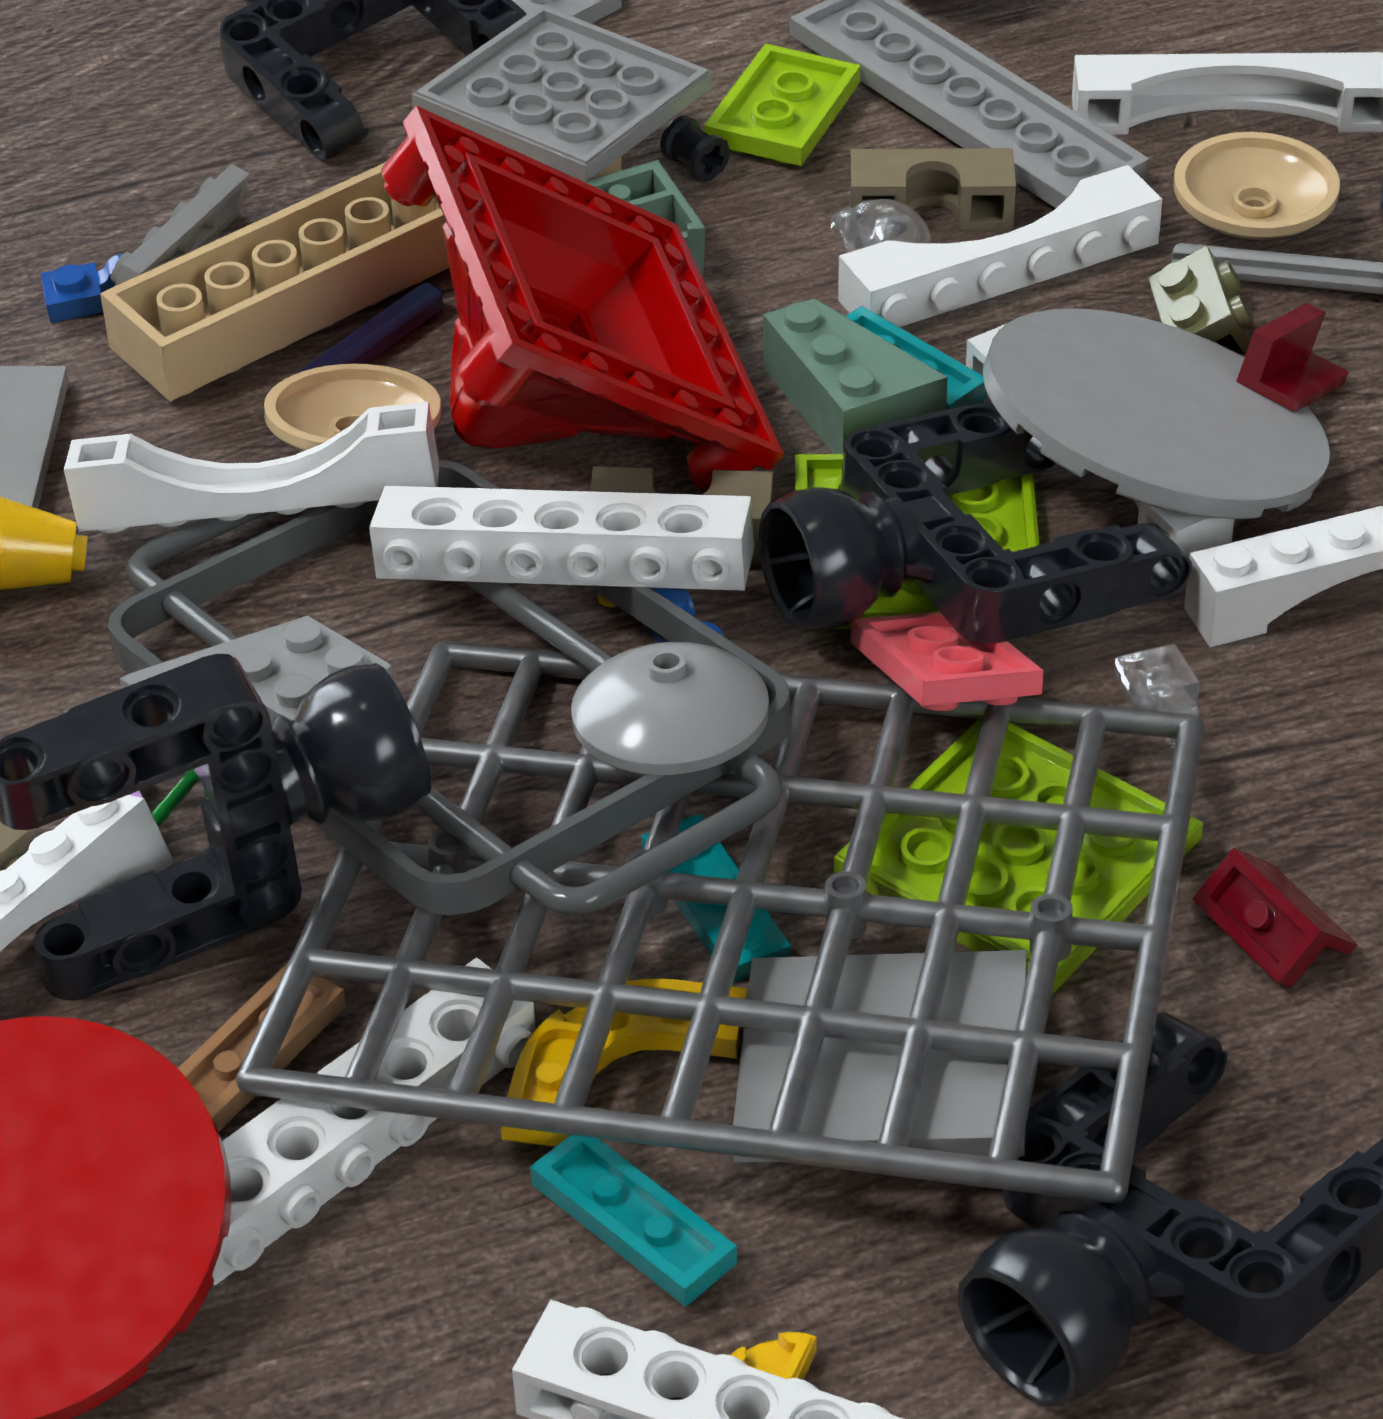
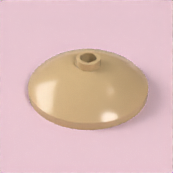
M1236 132L1206 139L1194 145L1182 155L1174 172L1175 195L1181 206L1191 216L1212 230L1244 239H1280L1297 235L1312 228L1326 219L1334 210L1338 202L1340 190L1338 172L1325 155L1310 145L1296 139L1264 132Z
M338 364L302 371L279 382L269 391L265 398L264 415L265 422L274 435L293 449L303 452L323 444L342 432L368 408L429 402L434 430L441 417V401L438 392L430 383L412 373L380 365Z

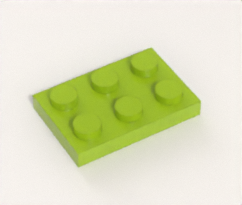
M765 43L704 124V132L708 135H718L727 140L731 152H744L773 159L781 164L802 166L860 84L861 65Z

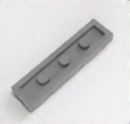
M231 164L215 179L212 177L207 178L197 195L189 203L184 201L179 203L169 221L161 228L154 226L147 233L140 247L132 254L125 252L118 259L111 274V281L117 286L208 244L239 216L250 174Z

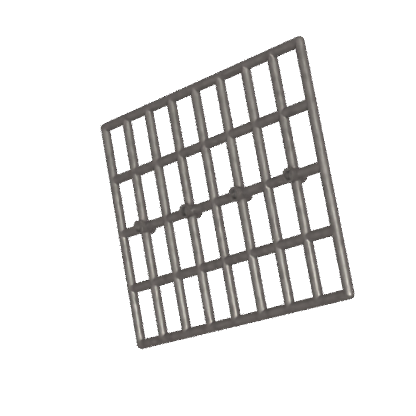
M439 641L432 647L407 702L419 735H421L451 666L515 673L486 744L421 738L429 765L475 769L459 807L479 823L483 819L502 772L569 779L551 827L585 809L596 782L628 785L646 775L606 764L590 754L583 746L579 754L512 747L542 675L585 679L591 673L563 652ZM780 674L787 682L790 700H793L790 708L791 727L786 737L779 743L772 768L780 775L783 793L778 805L765 817L754 822L736 880L666 872L626 895L627 898L598 980L589 981L524 973L548 908L541 905L526 892L496 970L424 961L443 914L427 912L418 906L395 958L325 950L360 869L364 865L341 846L236 1077V1084L240 1091L250 1095L1107 1203L1120 1202L1125 1198L1128 1191L1205 730L1204 721L1195 714L1018 697V701L1011 705H991L982 701L960 702L959 706L954 710L933 711L923 708L898 685ZM819 703L887 710L866 784L796 777ZM913 712L983 719L964 794L893 787ZM1008 722L1079 729L1063 804L991 797ZM1105 732L1176 739L1163 815L1090 807ZM730 771L694 792L743 798L751 794L756 788L735 772ZM691 794L656 813L644 850H638L628 855L624 864L677 835ZM788 802L859 810L842 872L831 875L825 882V889L763 883ZM886 813L958 820L938 902L867 894L866 883ZM382 820L365 821L376 832ZM984 823L1057 831L1044 895L1038 896L1032 901L1030 912L965 905ZM445 829L433 833L428 839V846L390 842L417 865L433 873L446 875L464 873L486 863L485 860ZM1084 834L1158 841L1144 925L1072 917L1071 897ZM569 861L547 873V875L564 886L580 887L593 883L619 867ZM667 899L727 906L700 993L626 985L648 918L662 913L667 907ZM755 909L826 917V928L804 1006L728 997ZM867 922L931 929L909 1018L832 1009L851 939L858 938L865 933ZM959 932L1030 940L1031 958L1015 1030L938 1021ZM1071 945L1139 952L1123 1043L1044 1034L1058 962L1065 960L1070 955ZM313 976L383 984V988L345 1077L272 1068ZM413 988L485 997L449 1090L375 1081ZM514 1000L587 1009L554 1103L478 1094ZM616 1012L691 1021L661 1116L584 1107ZM719 1025L796 1033L769 1130L690 1120ZM824 1037L902 1046L878 1143L798 1134ZM930 1050L1009 1059L988 1157L908 1147ZM1038 1062L1117 1071L1100 1171L1018 1161Z

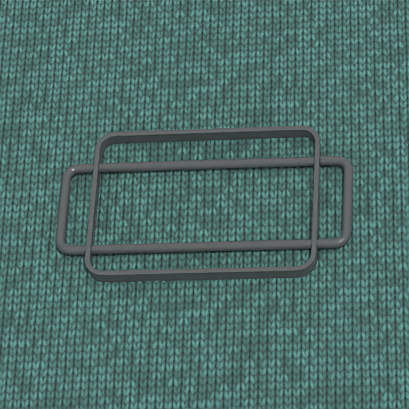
M439 460L438 487L500 489L466 466L456 462ZM379 500L368 501L353 508H340L335 505L318 507L165 581L151 571V569L269 512L247 514L243 518L233 521H223L217 518L199 519L143 545L128 560L126 572L128 580L140 593L131 596L117 605L109 616V633L115 660L128 674L163 663V661L134 638L171 618L177 620L210 647L239 638L198 607V605L370 523ZM461 581L590 672H593L598 666L613 657L507 583ZM587 585L670 642H692L713 646L736 656L750 665L763 679L769 697V718L759 738L738 756L708 769L674 775L646 774L514 848L431 786V792L417 801L414 806L486 861L483 865L464 873L446 875L433 873L420 867L363 821L348 820L329 811L326 822L322 826L317 827L408 901L427 912L443 915L472 913L492 905L521 888L541 905L556 913L569 915L592 913L607 907L760 820L778 805L783 793L780 775L758 756L781 742L791 727L790 695L787 682L777 671L650 587ZM730 771L735 772L756 788L751 794L593 883L580 887H569L556 882L547 875V873Z

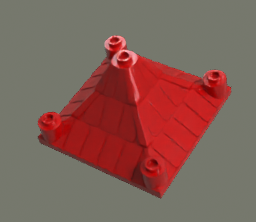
M415 106L402 122L408 136L383 165L381 171L385 179V190L395 201L407 207L412 205L423 207L427 206L436 197L446 219L442 227L458 311V318L455 321L451 357L449 402L451 417L454 421L453 428L456 434L471 446L478 447L481 445L493 449L543 443L575 436L579 431L668 439L671 435H675L697 443L688 453L686 459L690 468L688 471L690 479L703 492H706L711 485L713 470L753 471L756 467H760L770 471L784 456V452L679 226L419 106Z

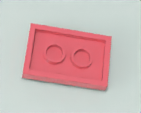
M940 611L859 618L851 622L850 643L925 709L950 711L956 709L960 702L982 701L991 705H1011L1018 701V697L1042 695L1043 669L1008 641L986 644L964 638L953 628Z

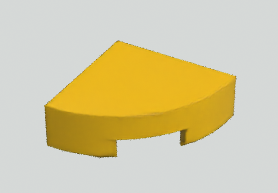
M799 1332L779 1333L777 1340L766 1341L747 1350L746 1347L742 1346L730 1356L740 1359L749 1367L785 1379L797 1378L804 1380L817 1352V1336Z

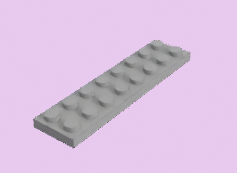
M825 0L790 17V36L823 57L861 65V82L962 148H1013L1016 183L1055 208L1072 194L1081 179L1129 165L1142 179L1148 177L1150 158L897 0Z

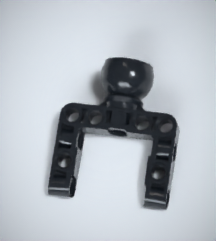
M243 0L248 6L224 18L219 25L218 33L225 73L229 79L278 125L301 143L314 157L319 160H325L367 138L369 128L364 129L362 120L355 107L342 95L341 87L310 58L311 56L411 5L469 54L526 16L527 13L512 0Z
M992 402L965 405L861 428L851 432L844 442L841 490L815 487L789 492L767 505L762 512L758 531L759 555L764 580L778 612L783 620L794 629L830 630L846 626L862 616L878 599L879 595L881 597H894L901 589L903 583L914 581L959 634L974 642L986 644L1005 642L1109 616L1123 609L1171 597L1179 592L1188 582L1192 572V561L1158 525L1153 523H1141L1124 528L1116 525L1103 529L1085 530L1055 537L1053 542L1014 552L1010 549L1003 550L971 514L965 515L947 495L996 484L1002 480L1041 472L1053 467L1056 463L1041 454L1040 450L1043 443L1026 430L1024 433H1016L1001 417Z
M217 653L199 658L75 706L59 714L57 717L1 738L0 821L3 825L14 830L39 828L89 807L112 802L193 769L203 784L206 798L200 800L209 842V848L204 849L203 855L156 874L152 870L117 884L100 895L78 903L79 908L54 917L39 928L33 942L45 987L51 995L61 1000L71 1001L86 998L134 977L137 978L154 973L277 922L296 908L302 893L291 825L306 819L320 827L326 822L329 811L348 820L363 822L386 820L405 812L421 798L427 796L431 792V775L426 753L409 708L396 683L386 669L378 663H374L372 665L349 666L333 672L309 691L299 704L293 720L282 714H277L271 726L270 715L239 660L230 654Z
M1167 1012L1157 1013L1133 1157L1163 1134L1170 1124L1208 1095L1217 1086L1227 1065L1228 1053L1222 1050L1220 1041ZM1082 1067L1031 1106L1028 1110L1025 1125V1156H1019L1018 1161L1100 1171L1117 1071ZM1383 1138L1364 1154L1357 1151L1340 1166L1329 1171L1300 1196V1205L1268 1232L1260 1229L1257 1233H1254L1192 1197L1187 1201L1181 1199L1146 1179V1171L1133 1164L1127 1194L1123 1200L1117 1203L1002 1189L1006 1208L1015 1216L1037 1229H1025L1002 1236L985 1249L959 1283L958 1306L964 1326L977 1350L997 1375L1022 1396L1043 1406H1064L1067 1402L1088 1395L1117 1369L1124 1357L1131 1337L1132 1326H1138L1149 1315L1151 1298L1159 1300L1242 1350L1253 1354L1266 1355L1283 1352L1301 1340L1383 1268Z

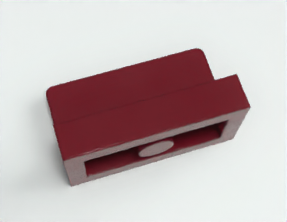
M1305 303L1255 330L1236 382L1292 411L1301 410L1345 384L1349 373L1347 370L1312 353L1326 312Z
M1234 847L1192 899L1278 984L1289 988L1295 985L1325 947L1350 955L1358 945L1276 866Z

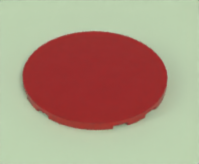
M52 1016L19 1017L0 1021V1419H71L113 1398L141 1378L149 1370L147 1364L166 1347L178 1332L182 1334L185 1332L200 1310L214 1283L212 1273L221 1251L223 1238L228 1237L232 1204L230 1171L225 1148L217 1126L199 1094L184 1074L151 1046L121 1030L96 1022Z

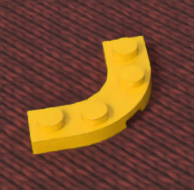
M639 979L627 981L626 985L700 993L703 983L675 979ZM731 986L728 997L747 999L748 988ZM576 1007L566 1014H563L558 1009L534 1031L520 1053L507 1097L549 1103L555 1102L587 1011L586 1008ZM616 1012L594 1078L597 1073L615 1059L638 1051L672 1050L681 1052L691 1021ZM719 1025L710 1055L737 1058L743 1027ZM500 1126L501 1139L507 1141L556 1147L570 1136L567 1134Z

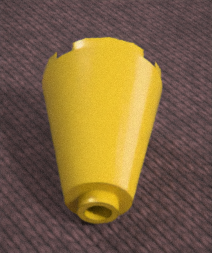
M0 496V590L70 583L72 570L84 572L88 536L76 534L77 522Z

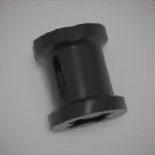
M688 115L679 116L672 120L661 137L660 148L662 154L671 161H681L689 166L692 175L703 182L714 179L725 169L729 161L730 149L727 140L718 135H708L701 130L699 122Z

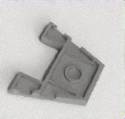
M307 615L129 673L120 678V684L122 689L205 656L217 653L230 654L237 658L270 715L272 726L277 714H282L293 720L298 706L315 685L333 672L349 666L378 663L386 669L392 679L393 677L391 664Z

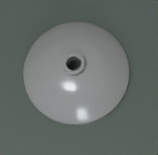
M660 642L639 646L619 653L591 672L582 681L574 694L571 705L572 725L581 745L590 754L606 764L641 774H684L720 765L748 749L759 738L766 727L769 718V697L761 676L750 665L736 656L705 644Z

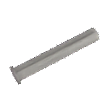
M1176 244L1173 249L1171 263L1187 257L1206 245ZM1208 246L1219 264L1227 260L1230 262L1241 281L1383 294V262Z

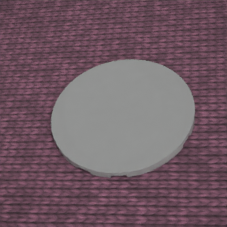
M1064 308L1033 312L1008 322L996 333L992 339L983 366V380L989 398L1001 417L1016 433H1024L1026 430L1043 443L1040 450L1042 455L1080 478L1090 471L1119 485L1116 494L1147 505L1189 515L1225 519L1261 517L1264 509L1278 508L1282 512H1287L1302 505L1311 498L1313 491L1321 483L1329 464L1330 449L1328 439L1318 419L1308 406L1299 411H1292L1241 385L1236 380L1244 357L1206 338L1154 320L1124 313L1093 309Z

